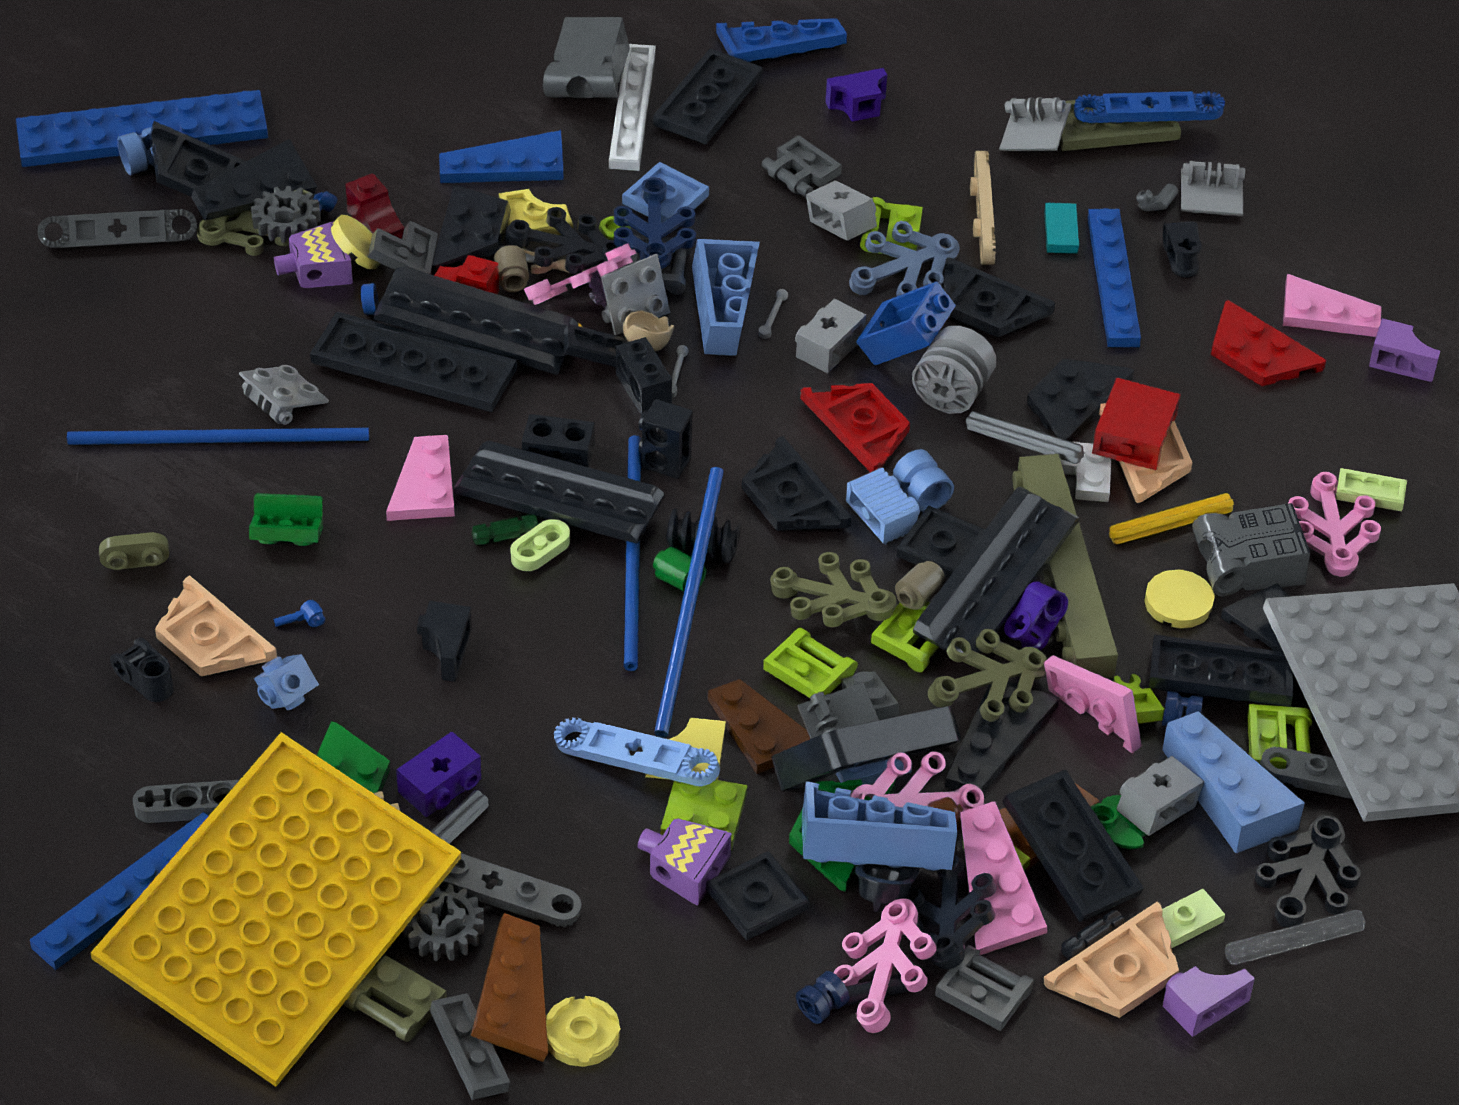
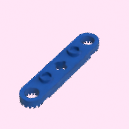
M1193 91L1103 94V96H1091V94H1088V96H1079L1075 100L1074 116L1085 123L1215 120L1223 115L1225 100L1220 94L1216 95V92L1210 94V91H1207V93L1204 91L1201 94H1193ZM1205 104L1213 105V109L1212 107H1209V109H1207L1208 106H1206L1205 108L1204 106ZM1086 107L1093 108V112H1092L1091 110H1089V112H1087L1088 109H1086V110L1084 111V108H1086Z

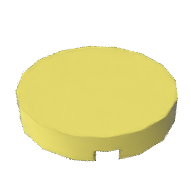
M340 215L332 223L333 226L331 227V233L335 242L344 253L349 255L352 252L358 257L355 260L358 265L366 269H376L380 263L368 258L373 234L356 219L348 215Z
M1178 569L1167 570L1155 575L1147 585L1144 602L1147 611L1155 620L1162 624L1164 620L1167 623H1172L1171 627L1182 629L1192 628L1204 623L1212 611L1215 596L1212 587L1204 578L1193 572Z
M575 996L565 998L554 1005L546 1015L548 1050L557 1060L568 1065L586 1067L599 1064L610 1057L619 1044L620 1026L617 1013L608 1003L596 997L585 996V999L576 1000Z

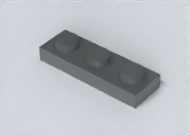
M468 993L432 1001L430 1012L471 1099L475 1100L508 1092L510 1080L492 1043L471 1036L477 1011Z

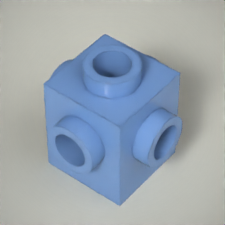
M302 654L288 656L283 660L281 657L274 658L262 666L264 672L254 678L258 685L257 692L259 697L271 709L285 707L286 710L293 709L305 701L304 694L319 685Z

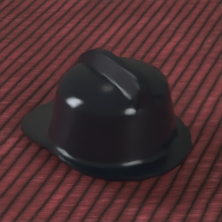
M878 864L858 865L855 869V874L858 876L860 896L873 903L874 912L879 913L885 905L894 900L906 899L912 883L920 872L919 867L903 866L901 868H892L887 865Z

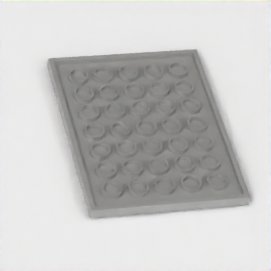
M1455 584L1267 598L1263 610L1363 822L1459 812V592Z

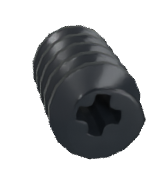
M674 508L672 510L666 534L669 547L679 550L682 545L683 553L690 555L693 552L701 514L696 522H692L690 511L685 513L683 519H679L678 509ZM714 517L707 549L711 560H717L722 553L724 563L732 561L739 544L741 523H739L734 531L731 530V521L727 519L722 528L718 527L717 517Z

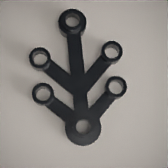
M552 207L548 210L546 222L549 226L554 227L562 236L533 230L526 221L514 220L508 225L505 238L508 245L520 248L527 247L530 241L557 247L554 249L547 246L537 247L534 254L535 264L541 267H548L553 262L566 258L565 269L572 274H579L583 269L608 261L605 253L618 248L614 244V240H607L596 228L597 219L591 214H582L578 217L577 230L582 234H586L592 242L584 241L565 221L566 212L559 207ZM581 252H582V253H587V254H589V255H586V256L583 257L581 254H578V253H581Z
M1328 815L1320 816L1310 824L1307 832L1286 838H1272L1269 841L1267 855L1277 863H1262L1256 869L1255 882L1263 888L1275 886L1277 878L1300 872L1291 893L1285 894L1277 900L1274 912L1275 918L1285 928H1294L1303 922L1306 913V903L1304 900L1314 878H1316L1326 895L1325 909L1333 915H1341L1346 911L1349 897L1344 891L1340 890L1323 861L1326 852L1329 853L1339 869L1337 874L1338 884L1344 888H1354L1358 885L1361 871L1356 865L1352 864L1342 847L1345 831L1341 822L1335 817ZM1312 846L1309 854L1288 859L1290 851ZM1278 847L1283 849L1284 851H1277L1274 848ZM1262 874H1269L1272 877H1264ZM1344 874H1350L1353 877L1349 878L1346 877ZM1332 900H1337L1342 904H1335Z
M954 855L952 870H937L942 883L941 909L926 901L919 888H910L906 898L914 903L919 915L940 927L938 936L924 929L918 917L916 926L922 933L930 935L936 944V951L930 957V960L941 969H952L961 964L965 957L964 943L981 927L991 923L996 916L991 903L988 900H984L992 896L997 890L995 881L989 873H982L974 877L971 882L973 890L957 904L958 887L968 880L966 864L957 855ZM971 913L972 918L956 931V925Z

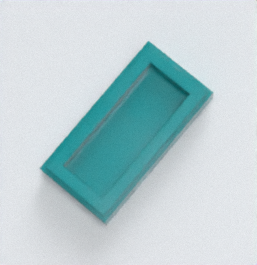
M1045 203L1047 253L1078 254L1079 237L1076 204Z

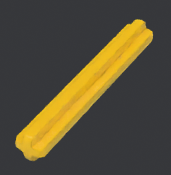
M1220 494L1112 525L1109 537L1113 544H1122L1192 524L1195 519L1204 514L1230 513L1233 511L1234 502L1229 494Z

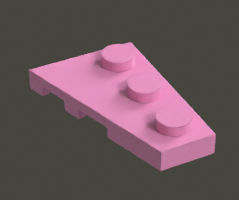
M1054 655L1044 662L1048 689L1051 693L1060 697L1059 699L1079 714L1089 713L1099 722L1098 728L1107 735L1112 732L1117 734L1124 740L1123 747L1132 754L1142 746L1132 689Z

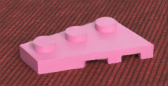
M1287 274L1283 326L1371 337L1377 336L1381 323V306Z
M448 435L414 437L386 511L387 521L455 516Z

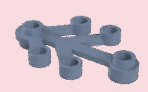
M899 221L894 225L892 231L893 239L900 243L910 242L923 247V249L915 251L888 242L881 232L873 231L868 234L865 242L867 250L872 253L880 252L897 259L874 268L867 266L858 267L852 272L849 280V286L854 293L867 295L872 292L876 281L906 270L904 280L899 284L896 291V296L905 294L902 289L909 291L917 289L915 284L922 263L933 259L931 270L926 273L923 280V286L932 283L929 279H935L942 286L944 281L942 273L947 257L952 259L957 257L960 249L959 243L949 234L939 233L931 237L913 231L912 226L908 222ZM898 230H904L907 234H901ZM871 240H876L880 244H874Z

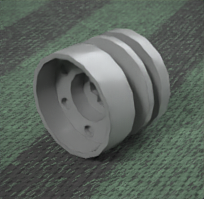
M947 326L938 332L912 372V384L916 393L931 407L949 414L962 413L970 409L996 368V354L990 343L974 330L962 326Z

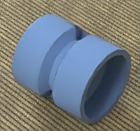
M152 127L143 129L141 135L132 132L117 138L119 154L123 166L129 175L147 171L148 165L155 168L150 133Z
M919 449L909 452L898 461L893 470V476L898 480L901 489L909 497H913L916 500L920 511L924 512L928 506L939 509L951 498L954 492V484L946 473L937 467V462L927 451Z

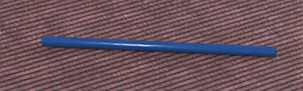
M369 428L67 432L68 445L369 441Z
M633 435L628 439V478L641 482V453L638 452L641 438ZM640 540L637 544L626 541L624 668L628 671H634L638 668Z
M712 467L710 469L654 734L661 738L668 737L724 474V470L719 467Z

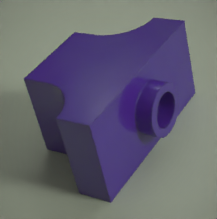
M884 68L828 78L825 102L829 110L838 109L844 111L852 122L880 116L881 100L886 98L887 73Z

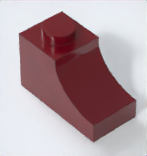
M373 173L345 184L347 212L352 218L363 224L372 234L379 228L400 239L403 238L405 227L392 207L388 190Z

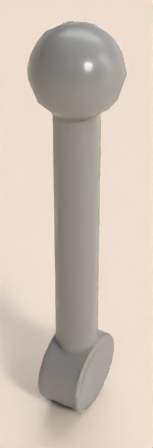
M779 289L776 292L777 299L765 325L759 328V337L762 339L771 337L772 323L782 301L788 298V292L785 289Z
M680 345L676 349L678 357L671 377L672 398L677 395L676 383L683 359L689 353V349L685 345Z

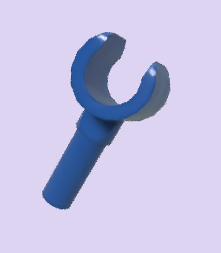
M328 191L317 193L313 197V200L319 201L320 212L322 209L326 212L332 211L337 203V197Z
M308 600L303 603L300 611L274 618V623L278 627L306 620L310 627H318L325 622V617L320 605L314 600Z

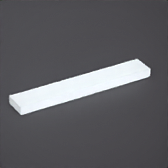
M629 44L630 50L620 81L609 156V169L639 171L656 46Z

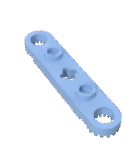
M573 717L572 720L568 718L565 719L566 722H560V726L557 725L556 731H554L557 747L564 754L694 786L708 785L715 781L720 773L717 757L709 749H698L691 747L689 744L598 722L590 723L582 721L580 718L576 720ZM572 732L581 733L579 735L580 738H576L577 741L573 739V742L564 740ZM639 747H642L643 752H636L634 756L630 755V751H636ZM699 763L710 764L708 769H705L706 772L701 771V774L699 772L695 773L692 769Z

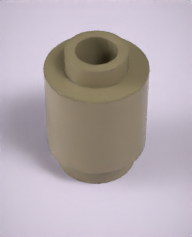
M514 245L500 248L494 256V262H497L499 266V284L508 292L521 291L529 280L525 252L522 248Z
M932 561L918 563L895 585L898 601L907 608L913 610L921 609L942 588L945 580L943 570Z

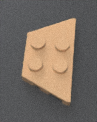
M1106 403L1100 404V416L1102 415ZM1172 421L1156 471L1119 461L1136 503L1143 502L1190 473L1193 463L1175 421Z
M190 575L183 581L184 589L178 598H173L168 606V613L161 618L155 628L156 638L201 677L268 662L277 658L276 648Z
M1157 901L1044 976L1046 988L1118 1018L1165 988L1168 980L1179 973L1176 957L1172 953L1171 939L1168 930L1165 928L1161 905Z

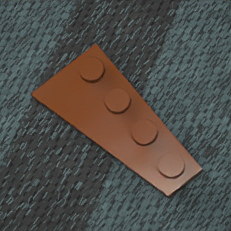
M504 913L499 922L471 1036L543 1062L548 1054L540 926Z

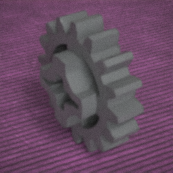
M287 186L285 191H280L278 187H274V193L270 194L264 191L263 199L256 198L254 200L255 206L251 207L254 229L259 230L260 236L268 234L270 241L280 237L281 242L285 243L291 235L317 227V222L321 221L319 201L313 200L311 192L303 195V188L291 191V187Z
M449 884L446 891H440L438 887L404 928L403 935L408 937L410 948L419 946V955L422 957L428 954V952H432L434 961H438L441 954H447L449 960H454V952L460 951L462 954L467 955L468 944L478 946L479 935L484 934V910L478 907V898L476 896L468 899L467 889L464 888L458 893H454L453 885Z

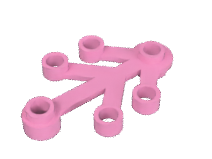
M629 243L605 253L608 261L551 286L548 279H545L525 288L524 291L528 300H532L534 305H537L568 291L566 287L568 283H571L572 287L576 288L595 279L593 272L598 271L600 276H603L632 263L631 256L636 254L635 249L631 250Z
M1321 472L1313 478L1310 493L1315 500L1322 502L1325 519L1309 510V503L1303 497H1292L1288 503L1293 504L1297 518L1301 520L1299 523L1302 531L1305 532L1303 534L1307 545L1324 556L1326 568L1331 574L1344 577L1351 574L1357 568L1359 561L1357 554L1369 543H1374L1379 539L1381 526L1373 520L1362 522L1359 535L1346 545L1344 536L1364 518H1369L1373 515L1375 501L1369 496L1357 497L1354 509L1340 520L1335 498L1338 480L1330 472ZM1314 529L1330 539V544L1313 535Z
M930 752L922 758L920 768L898 794H885V792L896 777L903 776L910 771L912 762L905 753H896L887 761L886 769L873 785H861L851 793V797L863 800L865 796H869L871 799L874 795L885 797L895 806L902 808L907 802L928 806L930 802L944 797L952 798L956 805L960 804L963 811L984 804L983 792L973 784H966L955 792L919 793L933 775L940 773L945 768V758L939 752ZM929 758L936 760L938 764L937 769L930 767ZM895 759L902 761L904 765L903 771L895 767ZM968 792L972 793L975 797V804H971L967 800Z
M897 899L889 903L882 911L881 920L863 934L857 932L850 933L842 941V947L850 958L857 959L867 952L869 946L885 936L884 943L854 966L841 965L834 971L841 980L849 975L842 982L845 986L858 984L860 979L876 968L868 998L861 1001L857 1008V1019L869 1033L882 1031L890 1022L891 1014L883 1002L893 966L901 974V980L908 991L919 992L927 984V977L919 966H913L899 947L902 935H905L910 940V948L918 959H928L936 951V944L930 935L922 933L916 926L918 910L914 903L908 899ZM859 943L856 947L851 948L854 944ZM923 944H927L924 948L919 949ZM918 976L915 981L910 982L912 978Z

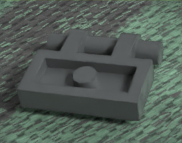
M799 135L777 148L778 159L776 161L766 157L761 164L762 168L768 171V175L776 181H783L794 194L800 193L805 198L807 193L813 191V187L808 185V183L812 182L820 188L841 175L842 164ZM792 168L793 170H795V171L798 172V173H796V174L794 175L793 173H791V172L788 171V170H790V169Z

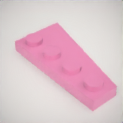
M993 801L960 812L969 893L973 890L972 880L982 873L991 874L997 886L996 892L984 899L991 903L996 916L991 923L984 925L974 934L975 948L980 950L979 955L1046 934L1047 925L996 802Z

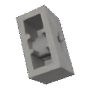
M836 180L806 194L810 222L847 241L877 227L875 217L876 206L873 199Z
M834 298L825 308H820L807 325L801 326L795 337V342H797L796 357L828 374L858 345L856 340L865 328L866 314Z
M1171 756L1159 764H1152L1146 772L1136 778H1129L1122 785L1117 811L1149 836L1195 808L1204 781Z

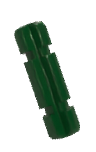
M531 514L521 516L522 520H518L515 517L490 522V526L487 527L485 523L474 525L472 527L473 541L475 545L488 544L491 539H493V542L519 538L521 537L520 534H526L539 525L537 518Z

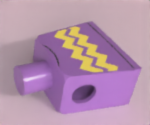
M333 222L291 235L289 237L290 254L274 257L277 275L295 272L299 284L303 288L352 284L351 258L335 242L331 233Z
M675 819L663 835L646 828L639 838L638 849L651 854L650 875L653 879L691 903L699 905L707 893L706 882L719 875L731 856L732 834L690 821Z

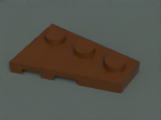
M740 679L708 690L709 703L721 721H726V729L756 774L774 768L771 758L773 755L810 740V736L805 728Z

